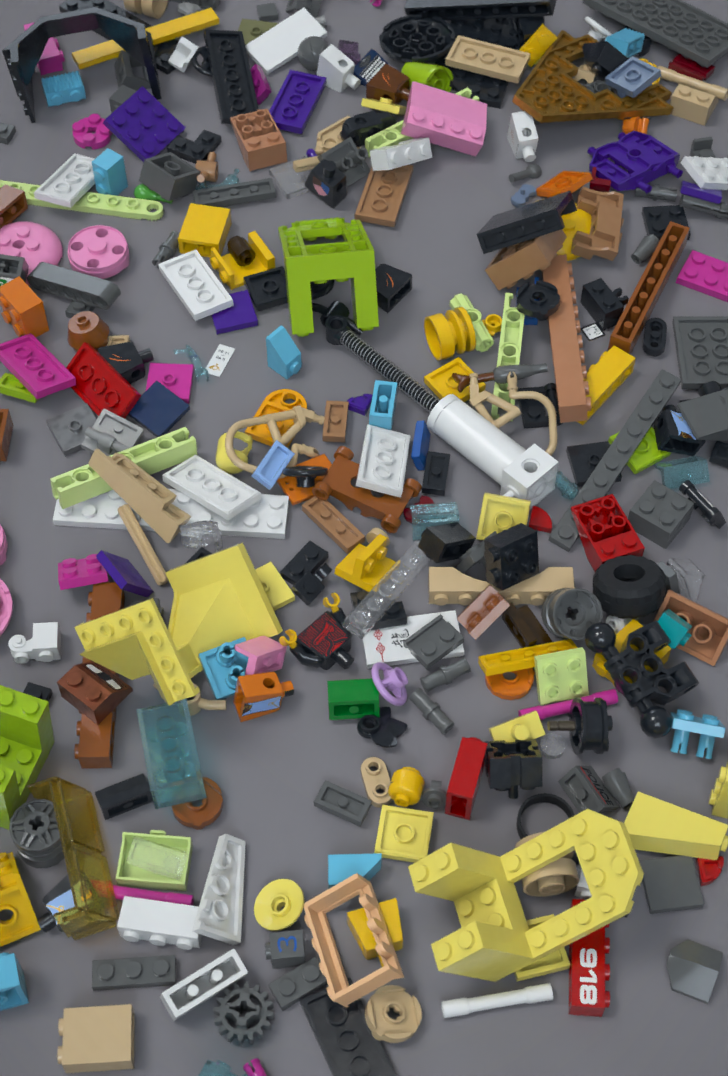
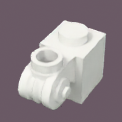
M58 622L33 623V637L28 641L22 635L11 637L8 645L14 661L19 664H25L29 662V659H36V661L42 662L61 660V631Z

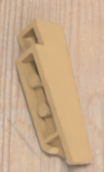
M100 449L94 450L89 466L166 543H170L191 518L189 514L172 504L176 495L123 454L114 453L111 457L106 456Z

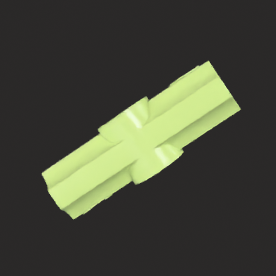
M462 293L455 295L449 303L451 309L454 311L457 307H463L467 311L475 331V349L480 352L487 351L493 346L494 340L481 320V312L474 309L467 295Z

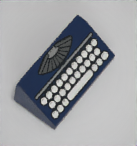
M371 49L355 66L353 75L361 80V85L366 86L377 72L388 63L375 50Z

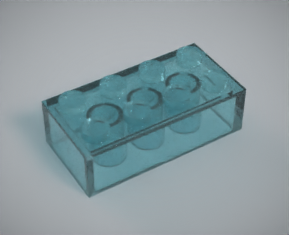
M187 699L174 702L170 706L164 703L136 709L150 791L155 809L207 798Z

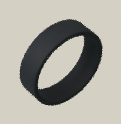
M541 793L529 797L521 805L518 812L516 826L520 839L528 836L522 828L521 815L529 806L543 802L551 803L560 807L567 814L568 818L575 816L572 808L564 799L554 794Z

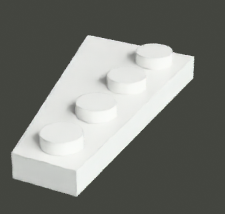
M228 834L219 836L192 932L231 945L241 943L246 841Z

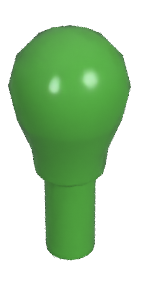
M144 184L136 186L134 190V196L138 199L162 201L170 204L173 202V200L163 199L161 195L150 190Z

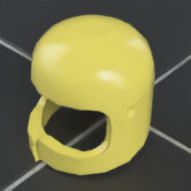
M237 431L234 438L241 439L248 444V447L242 451L235 449L234 451L242 461L248 463L247 456L252 449L253 439L250 435ZM224 433L218 440L216 464L219 469L228 474H238L244 470L235 466L227 456L225 450L227 433Z

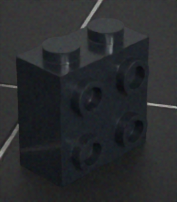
M520 523L484 540L486 578L488 583L503 591L539 573L538 537L536 530Z

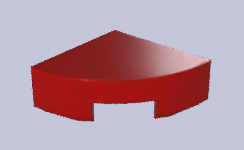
M533 506L528 527L537 531L551 533L552 521L546 511Z
M718 856L717 860L697 858L696 864L700 886L711 884L719 877L724 866V856Z

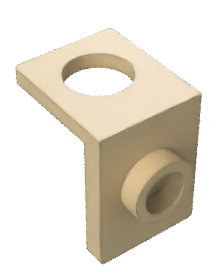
M584 64L579 67L574 79L577 82L580 79H585L588 83H592L598 74L594 73L589 65Z

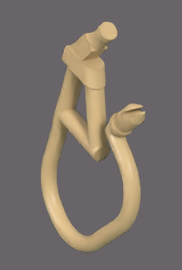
M509 372L507 376V390L509 391L510 399H535L546 407L549 417L550 441L545 452L552 456L558 439L554 405L545 395L539 392H517V375L513 372L514 377L510 378L511 372ZM469 374V403L472 408H475L481 416L499 429L522 414L517 406L486 390L479 393L478 374ZM488 401L507 411V413L493 420L483 402Z
M300 405L294 406L288 411L240 420L234 423L227 431L225 438L227 456L238 468L253 473L257 466L242 461L233 449L234 435L239 429L267 424L273 441L278 440L285 446L306 425V422H316L322 425L325 417L315 414L314 411L302 408ZM293 419L294 425L281 437L276 422ZM292 444L291 451L295 455L286 468L296 466L298 453L313 458L318 456V450L305 444ZM283 472L278 479L286 477Z

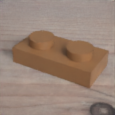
M326 400L323 441L345 443L349 402Z

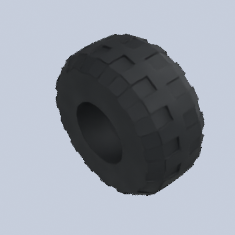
M634 555L617 556L605 561L595 571L593 575V594L600 601L602 610L608 615L621 619L646 617L650 613H654L664 602L666 596V577L664 571L652 560Z

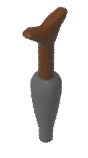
M546 363L538 365L498 366L493 372L478 374L477 379L478 383L495 381L496 383L505 384L507 383L509 372H511L510 378L514 377L513 372H515L517 380L538 373L548 372ZM452 374V378L458 383L457 389L459 393L470 385L468 375Z

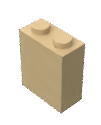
M132 1004L64 1008V1016L59 1018L58 1023L59 1036H63V1045L58 1046L57 1059L58 1064H62L66 1073L134 1069L135 1012Z

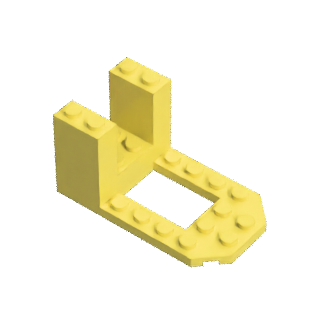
M589 809L578 813L500 857L449 843L408 866L415 892L454 901L461 924L459 930L431 944L438 971L494 982L629 914L634 904L632 898L637 885L640 886L644 876L625 823ZM575 850L592 897L529 930L514 883Z

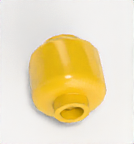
M403 767L393 773L388 794L394 800V803L400 807L414 805L421 798L425 785L424 778L415 768Z

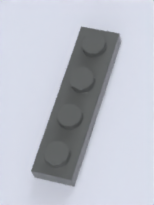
M272 178L192 191L195 204L214 207L276 198Z

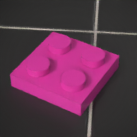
M91 554L86 558L78 560L69 558L63 560L62 563H58L60 590L108 582V572L97 560V554Z

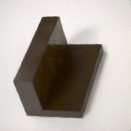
M512 602L509 603L510 606L503 612L502 619L521 648L552 642L528 605L516 609Z

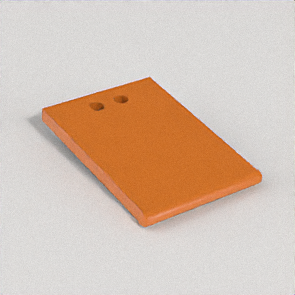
M322 454L296 466L326 467L329 470L332 463L325 454ZM325 475L317 476L315 478V484L318 481H322ZM286 476L278 479L277 483L285 495L289 496L293 506L314 497L312 493L313 487H297V477Z

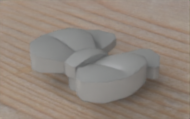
M185 2L178 4L177 11L186 16L200 11L201 7Z

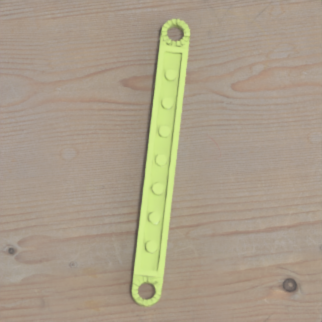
M0 180V188L6 184L25 191L28 205L139 220L157 221V219L159 220L160 217H163V206L158 201L86 192L69 208L35 199L34 192L41 185ZM152 208L157 210L156 212H149L150 209L153 210Z

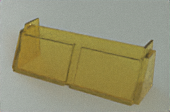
M57 776L28 785V789L35 799H46L53 802L75 907L53 914L67 937H72L74 940L116 927V921L119 920L120 915L107 858L101 854L105 850L92 793Z

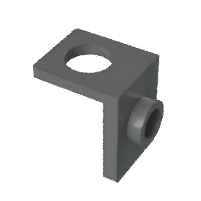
M293 0L288 1L286 12L299 11L305 8L314 18L318 16L321 0H295L293 5Z

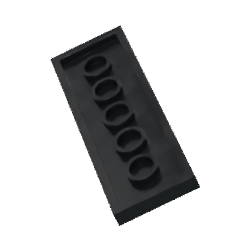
M205 30L204 39L221 124H231L230 117L259 110L242 31Z

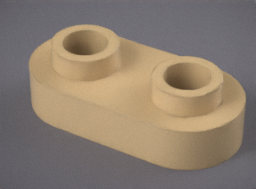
M377 757L367 758L361 765L362 781L367 797L372 801V805L381 808L382 805H389L392 802L388 794L391 782L383 760ZM375 766L378 769L376 771H371L369 768ZM383 789L385 792L379 794L376 790Z

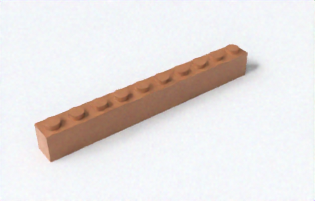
M557 255L551 260L552 264L542 271L543 281L554 285L560 295L558 310L548 317L560 423L588 420L587 411H591V399L586 397V395H589L588 381L583 380L587 379L586 365H581V363H585L584 350H579V348H583L582 335H577V333H581L580 321L575 320V318H578V306H573V304H576V292L571 291L574 289V278L569 277L572 275V263H567L566 255Z

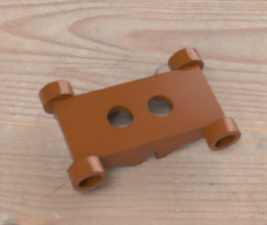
M339 446L334 454L335 460L322 481H318L313 487V495L320 500H328L331 495L352 511L354 507H358L361 510L362 516L382 520L380 525L385 531L396 533L401 525L399 520L410 499L418 496L422 489L421 484L415 479L408 478L404 482L401 498L384 494L380 498L374 497L371 493L372 490L362 487L356 488L351 485V480L357 479L359 464L351 461L354 453L349 448Z

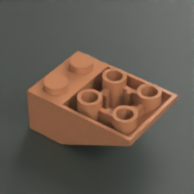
M260 109L255 112L230 117L243 159L249 171L287 162L286 142L268 109Z

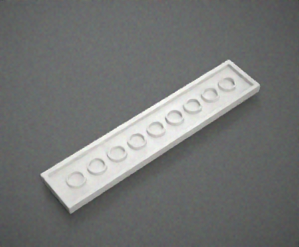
M169 489L176 495L172 504L191 516L179 533L285 539L289 496L261 494L259 501L228 521L177 489ZM114 490L65 509L61 508L59 499H57L53 524L56 526L127 530L118 513V508L127 503ZM131 508V510H132L133 514L135 515V517H136L138 523L140 524L142 530H143V531H154V530Z

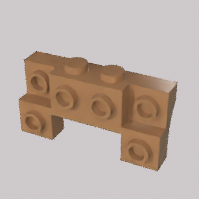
M582 187L577 198V209L591 214L590 235L577 230L572 240L571 254L589 260L593 255L611 261L614 260L618 254V247L622 238L620 229L624 218H621L624 194L615 191L599 192Z

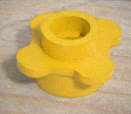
M490 314L486 319L482 320L491 336L501 331L502 318L499 315Z

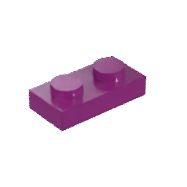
M255 64L250 70L257 103L260 105L272 90L261 66Z

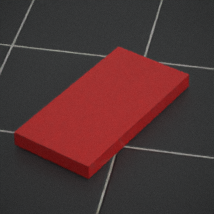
M87 342L82 344L66 367L76 378V385L72 386L71 389L98 416L105 408L125 419L141 397V394Z

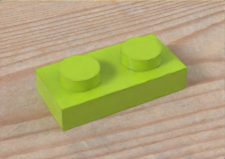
M4 373L0 378L1 394L33 403L39 400L14 375Z

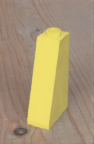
M639 791L624 822L635 850L717 860L720 851L726 852L728 847V836H726L727 824Z

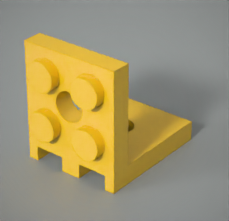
M6 852L0 853V911L9 909L13 912L9 920H0V947L41 930L21 879L13 852L8 854Z

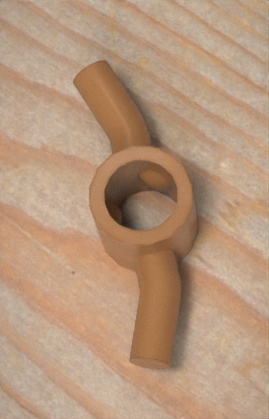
M215 152L209 153L207 161L197 160L195 168L201 171L197 176L198 182H217L219 166L218 162H215Z

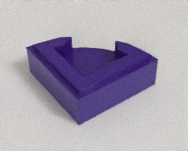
M363 394V396L349 398L346 401L349 402L348 410L365 416L371 406L373 395Z

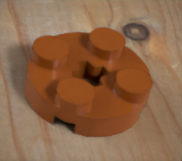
M207 777L184 779L172 792L171 806L173 814L184 826L192 827L195 830L203 829L205 826L213 823L222 812L224 803L221 790L213 780ZM201 797L203 799L201 806H192L191 800L193 798L198 800Z

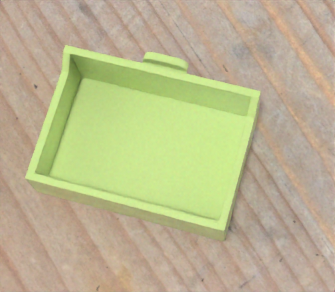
M151 830L150 834L123 832L116 873L117 885L186 891L193 849L191 837L168 836L165 831Z

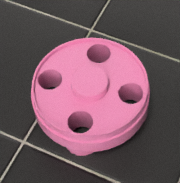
M104 225L86 227L78 231L69 241L68 259L73 271L106 279L118 274L130 264L127 241L124 235L113 227Z

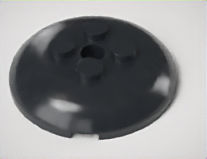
M408 15L388 23L379 36V42L383 52L397 62L403 64L407 62L428 64L441 59L449 53L455 42V32L453 27L441 18L433 16L432 19L423 18L422 15Z

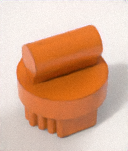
M639 116L627 118L623 121L622 130L625 134L632 131L647 134L649 119H641Z

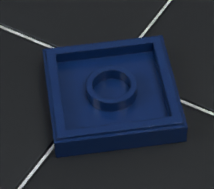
M156 380L141 395L128 415L154 436L160 437L165 435L190 410V406Z

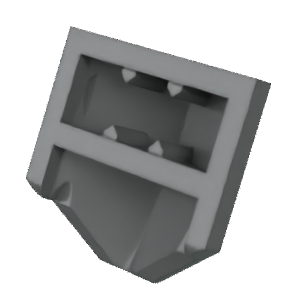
M688 939L671 948L666 963L671 990L708 1004L719 973L723 952Z

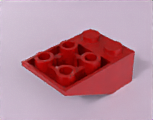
M613 494L570 508L587 559L594 572L605 561L617 556H643L645 547Z

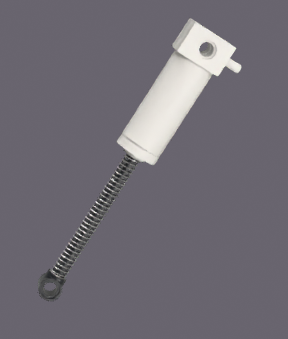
M336 314L326 319L327 341L332 345H344L346 348H350V351L353 350L355 355H359L360 359L369 364L375 371H378L384 378H387L388 381L397 382V388L405 392L411 399L414 398L415 402L430 412L427 427L501 485L500 495L531 501L530 511L533 506L537 505L555 489L559 462L535 443L527 450L454 394H449L439 401V399H436V396L433 397V394L428 393L427 389H424L421 385L419 386L418 382H415L412 378L410 379L409 375L403 373L391 361H388L385 357L383 358L379 352H376L375 349L373 350L364 341L362 342L361 338L354 336L352 329L347 326L345 317Z

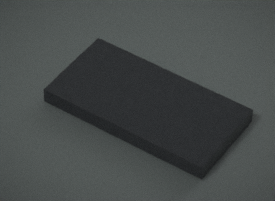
M348 978L347 981L350 986L353 982L351 978ZM326 988L300 1000V1005L333 1076H397L381 1041L376 1040L372 1036V1031L365 1020V1008L361 999L354 1001L346 1008L337 1002H333Z

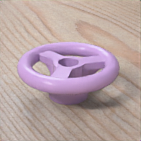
M383 662L375 663L372 666L371 675L379 693L392 705H404L407 700L405 685L408 684V678L404 671L399 667L393 669ZM379 670H383V680L379 677ZM386 688H387L389 691H391L397 698H395L394 696H392V695L386 690Z

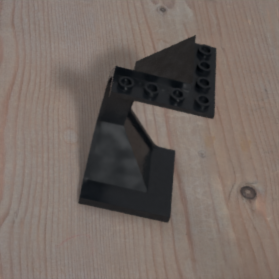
M92 7L43 16L4 48L2 52L17 96L21 101L25 102L23 104L26 116L29 115L31 123H35L32 75L49 38L101 29L146 68L153 97L157 100L162 99L155 48L151 33L146 31L145 25L101 8Z

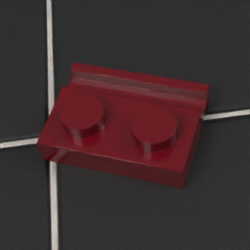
M682 54L676 56L673 62L670 61L668 66L669 69L700 81H705L715 70L713 65L709 67L701 66L698 62L683 57Z

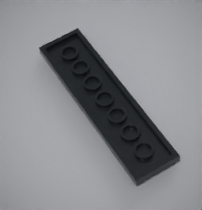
M66 0L59 5L60 12L62 13L98 7L145 25V29L152 27V25L108 0ZM101 29L92 30L107 40H112ZM176 39L154 45L157 69L167 75L176 69L168 63L179 42Z

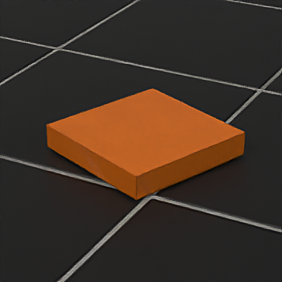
M562 171L538 187L536 192L541 197H552L570 190L573 193L591 181L592 175L589 172Z

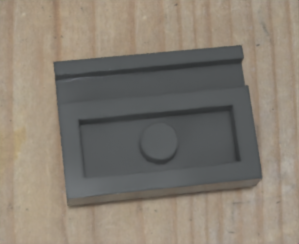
M440 614L404 641V647L408 648L411 654L426 669H429L464 643V637L449 622H446Z

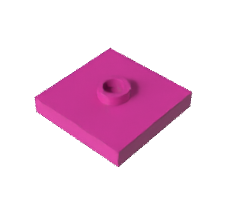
M150 363L146 390L157 380L185 403L190 404L194 365Z

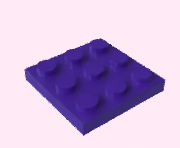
M143 86L103 122L143 162L147 158L158 156L186 128Z

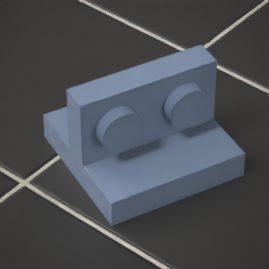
M632 56L605 77V82L607 85L617 89L618 97L621 99L626 96L635 98L661 77V70Z

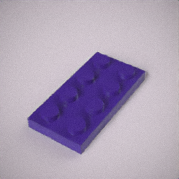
M295 70L288 72L269 110L278 129L298 134L303 133L324 90L326 77Z

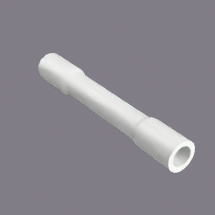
M546 983L508 992L441 1001L442 1014L444 1018H450L505 1006L553 1000V991L551 984Z

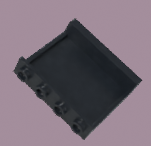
M571 190L494 215L477 233L483 254L564 229L565 226L561 216L577 211Z

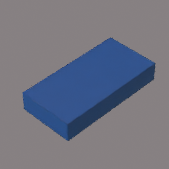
M425 420L417 421L411 453V458L418 471L425 470L431 435Z

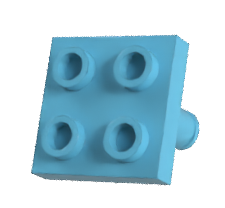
M245 637L223 643L221 646L198 654L216 700H222L235 695L238 676L245 675L249 657L234 649L236 644L246 641Z
M677 709V713L671 712V727L675 731L670 751L678 753L679 744L681 743L680 754H687L690 732L700 734L696 756L703 758L705 751V758L712 759L715 737L724 738L725 727L718 720V717L703 714L702 718L692 715L693 712Z

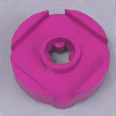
M91 114L89 117L75 122L72 125L76 145L86 149L85 146L92 147L93 150L100 149L109 144L112 132L103 124L105 119L100 118L98 114Z

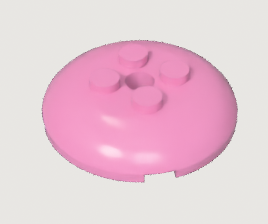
M21 221L9 223L0 229V254L24 257L29 266L27 276L40 262L58 266L60 259L63 257L60 239L51 229L44 225Z

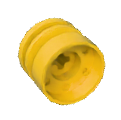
M457 307L454 311L447 310L445 316L442 313H437L425 317L424 330L426 340L436 360L440 361L453 357L455 351L458 354H463L465 351L470 352L475 349L476 337L469 314L463 307Z

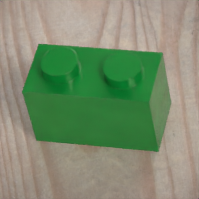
M373 679L327 681L329 720L358 719L365 715L379 717V692Z

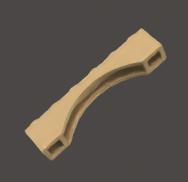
M429 567V604L440 606L460 604L467 606L488 585H491L508 603L512 602L514 606L518 604L543 605L547 596L554 590L574 588L573 567H548L540 574L503 591L486 581L465 575L454 567Z

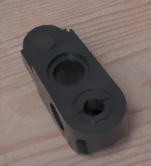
M374 110L354 115V117L344 121L341 139L344 141L351 137L356 147L365 145L366 138L396 124V119L389 112L376 114Z

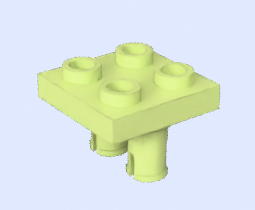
M583 647L534 656L538 701L541 705L589 696L586 654Z

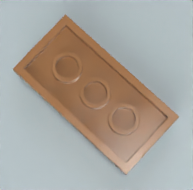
M413 165L373 171L371 167L355 212V220L395 227L413 173Z

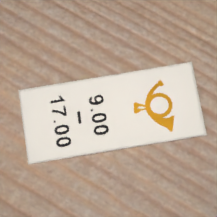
M219 344L204 372L220 377L235 349Z

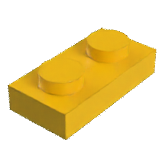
M542 24L519 49V51L531 53L528 63L530 67L554 43L557 36Z

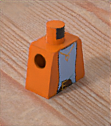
M275 672L238 676L233 703L240 722L278 711L282 698L294 695V687L291 681L280 683Z

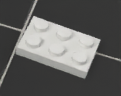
M684 156L681 164L701 189L728 190V158Z

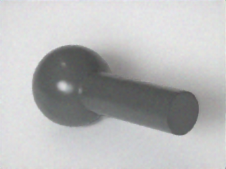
M530 164L526 170L510 174L509 181L515 182L525 178L536 179L541 176V167L537 164Z

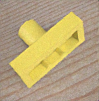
M535 710L488 728L493 741L505 740V742H515V740L536 739L546 735L539 715Z

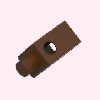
M385 64L366 84V98L375 100L387 98L397 105L402 100L408 102L410 94L409 77L388 64Z

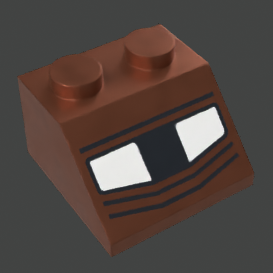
M94 661L74 665L57 682L61 697L97 725L133 691L132 687L114 673Z

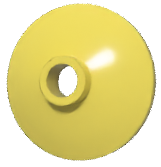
M278 879L267 884L259 892L255 900L254 915L257 922L263 928L270 931H280L290 927L299 918L304 907L302 889L289 879Z

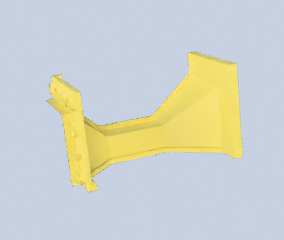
M243 542L165 572L174 592L168 629L154 599L151 598L94 620L83 622L74 627L85 649L79 655L131 680L151 674L160 696L169 706L174 702L198 694L200 692L199 688H195L191 681L192 677L203 670L198 654L245 637L246 641L260 636L272 637L283 631Z

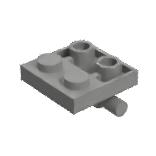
M104 408L92 428L88 427L86 429V438L82 442L81 448L92 454L95 449H100L106 456H110L136 446L144 433V429Z

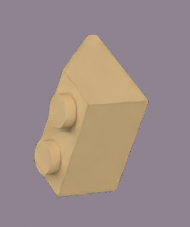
M679 84L671 97L670 105L674 107L671 115L705 126L719 99L714 95Z

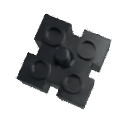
M536 739L515 740V742H505V740L485 741V743H488L485 772L490 789L497 791L508 790V797L510 799H517L519 797V785L523 790H533L536 787H542V755L540 750H538Z

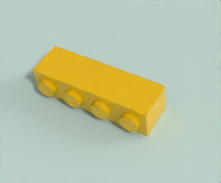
M615 345L608 352H603L597 364H592L589 367L587 379H583L588 381L589 395H586V397L591 399V411H587L588 420L633 372L636 358ZM588 420L576 422L584 425Z

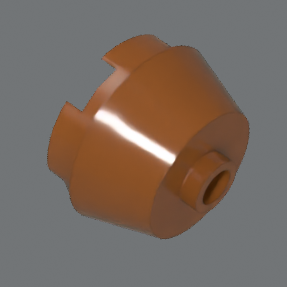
M84 311L70 319L67 340L75 352L79 350L84 342L89 343L97 352L98 348L105 347L108 344L109 326L96 313Z

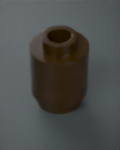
M234 236L228 241V252L239 266H247L253 262L255 251L244 238Z

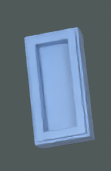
M276 440L251 477L270 490L295 453Z

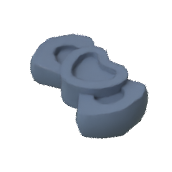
M523 184L519 191L511 197L512 205L516 208L526 205L529 197L536 195V189L532 185Z

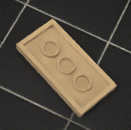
M458 35L446 57L445 65L518 84L530 61L531 53Z

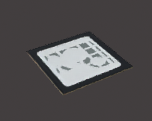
M596 322L580 328L589 341L605 336Z

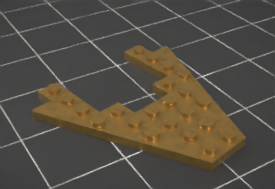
M561 30L557 39L547 49L515 93L512 101L521 110L527 112L540 123L611 118L623 120L624 118L635 116L670 115L674 107L665 102L670 99L672 92L659 83L647 87L635 98L626 96L621 99L609 89L594 94L572 77L577 75L579 68L570 62L584 57L582 49L584 43L599 41L589 34L575 39L564 30Z

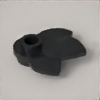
M379 707V717L374 715L363 716L357 724V731L362 737L372 739L376 745L391 748L397 746L396 738L406 731L408 725L402 721L390 718V707Z

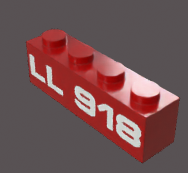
M572 899L570 908L585 900ZM609 924L569 944L568 1015L602 1017L605 1008L610 1006V991H605V981H609L610 964H605V954H609L610 938L605 937V928H609Z

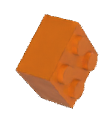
M20 276L0 286V306L3 308L2 317L7 324H12L15 333L19 337L31 333L36 338L49 331L43 301Z

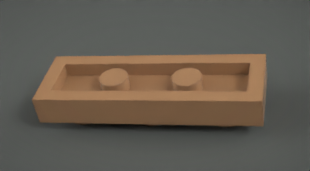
M314 496L302 504V511L347 554L359 543L365 542V536L328 500H320Z

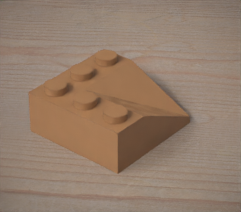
M561 229L502 248L485 271L498 290L505 287L509 289L516 285L521 278L526 280L535 273L534 271L538 269L543 271L552 264L551 260L558 255L557 251L563 247V242L567 236Z

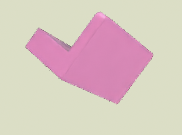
M260 636L236 644L234 649L249 657L245 675H252L282 669L287 646H283L269 637Z

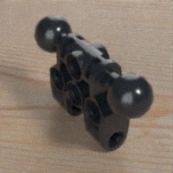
M657 620L628 634L622 644L620 653L615 647L616 634L614 629L609 624L603 622L592 624L585 633L586 645L592 652L604 656L607 661L604 667L610 673L615 689L623 694L631 708L637 706L641 712L640 726L642 731L652 738L666 736L671 730V715L665 708L654 706L652 702L666 705L695 688L699 681L686 662H682L670 669L663 667L662 660L655 653L669 645L671 640ZM630 645L637 646L639 651L633 650ZM644 665L651 667L653 672L647 671ZM623 676L629 677L633 683L626 682ZM658 686L664 687L667 693L661 692Z

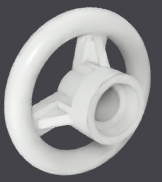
M588 16L585 17V22L591 26L588 34L600 42L603 38L612 35V33Z

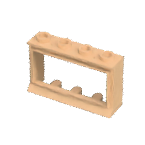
M356 873L304 903L306 913L304 920L311 929L313 935L311 939L312 945L319 954L321 960L319 967L327 979V993L333 1002L348 1008L349 1004L388 982L404 978L370 881ZM360 895L359 902L365 909L368 918L367 925L374 935L377 944L375 949L381 956L384 966L349 986L326 913Z

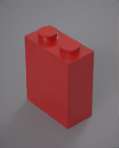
M462 737L447 789L445 814L470 820L485 765L488 743L482 742V740L475 737Z

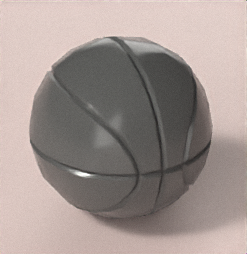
M318 36L305 38L300 43L297 51L298 60L302 66L308 70L317 71L320 54L329 47L328 43Z

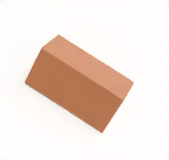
M669 589L654 621H658L668 609L693 626L689 631L692 636L684 646L679 645L677 648L715 666L728 644V618Z

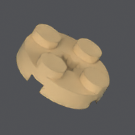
M386 985L380 987L370 997L365 1007L366 1023L372 1031V1036L378 1041L384 1040L389 1043L404 1042L415 1034L421 1022L422 1011L418 1000L414 995L411 997L408 993L404 992L406 989L401 986ZM390 1008H393L395 1013L400 1014L396 1020L391 1019L387 1015Z

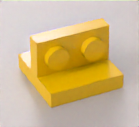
M379 534L367 547L359 543L335 567L334 574L376 595L398 572L400 564L385 557L388 551L386 548L388 538Z

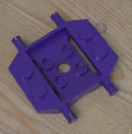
M632 131L628 134L620 132L618 135L619 141L607 143L597 149L591 146L587 151L588 154L593 156L589 165V172L592 173L593 167H597L596 176L601 179L611 180L610 186L617 191L638 188L648 194L651 192L652 186L647 183L667 173H671L676 178H680L683 174V171L676 167L680 154L651 135L638 131ZM619 166H623L624 168H626V169H627V172L624 171V170H623L622 168H620Z

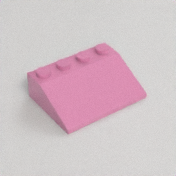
M413 81L401 134L413 138H429L432 144L476 157L484 142L487 104Z

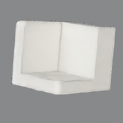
M181 37L168 63L184 73L191 63V59L198 46Z

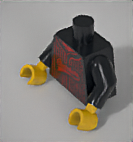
M331 593L334 599L333 604L329 603L327 597L323 599V605L331 608V612L327 610L298 636L294 630H286L285 633L289 636V641L284 636L279 638L281 645L290 646L289 650L302 665L329 670L337 662L343 669H347L354 661V658L348 653L351 649L352 634L342 608L337 606L340 603V597L336 593Z

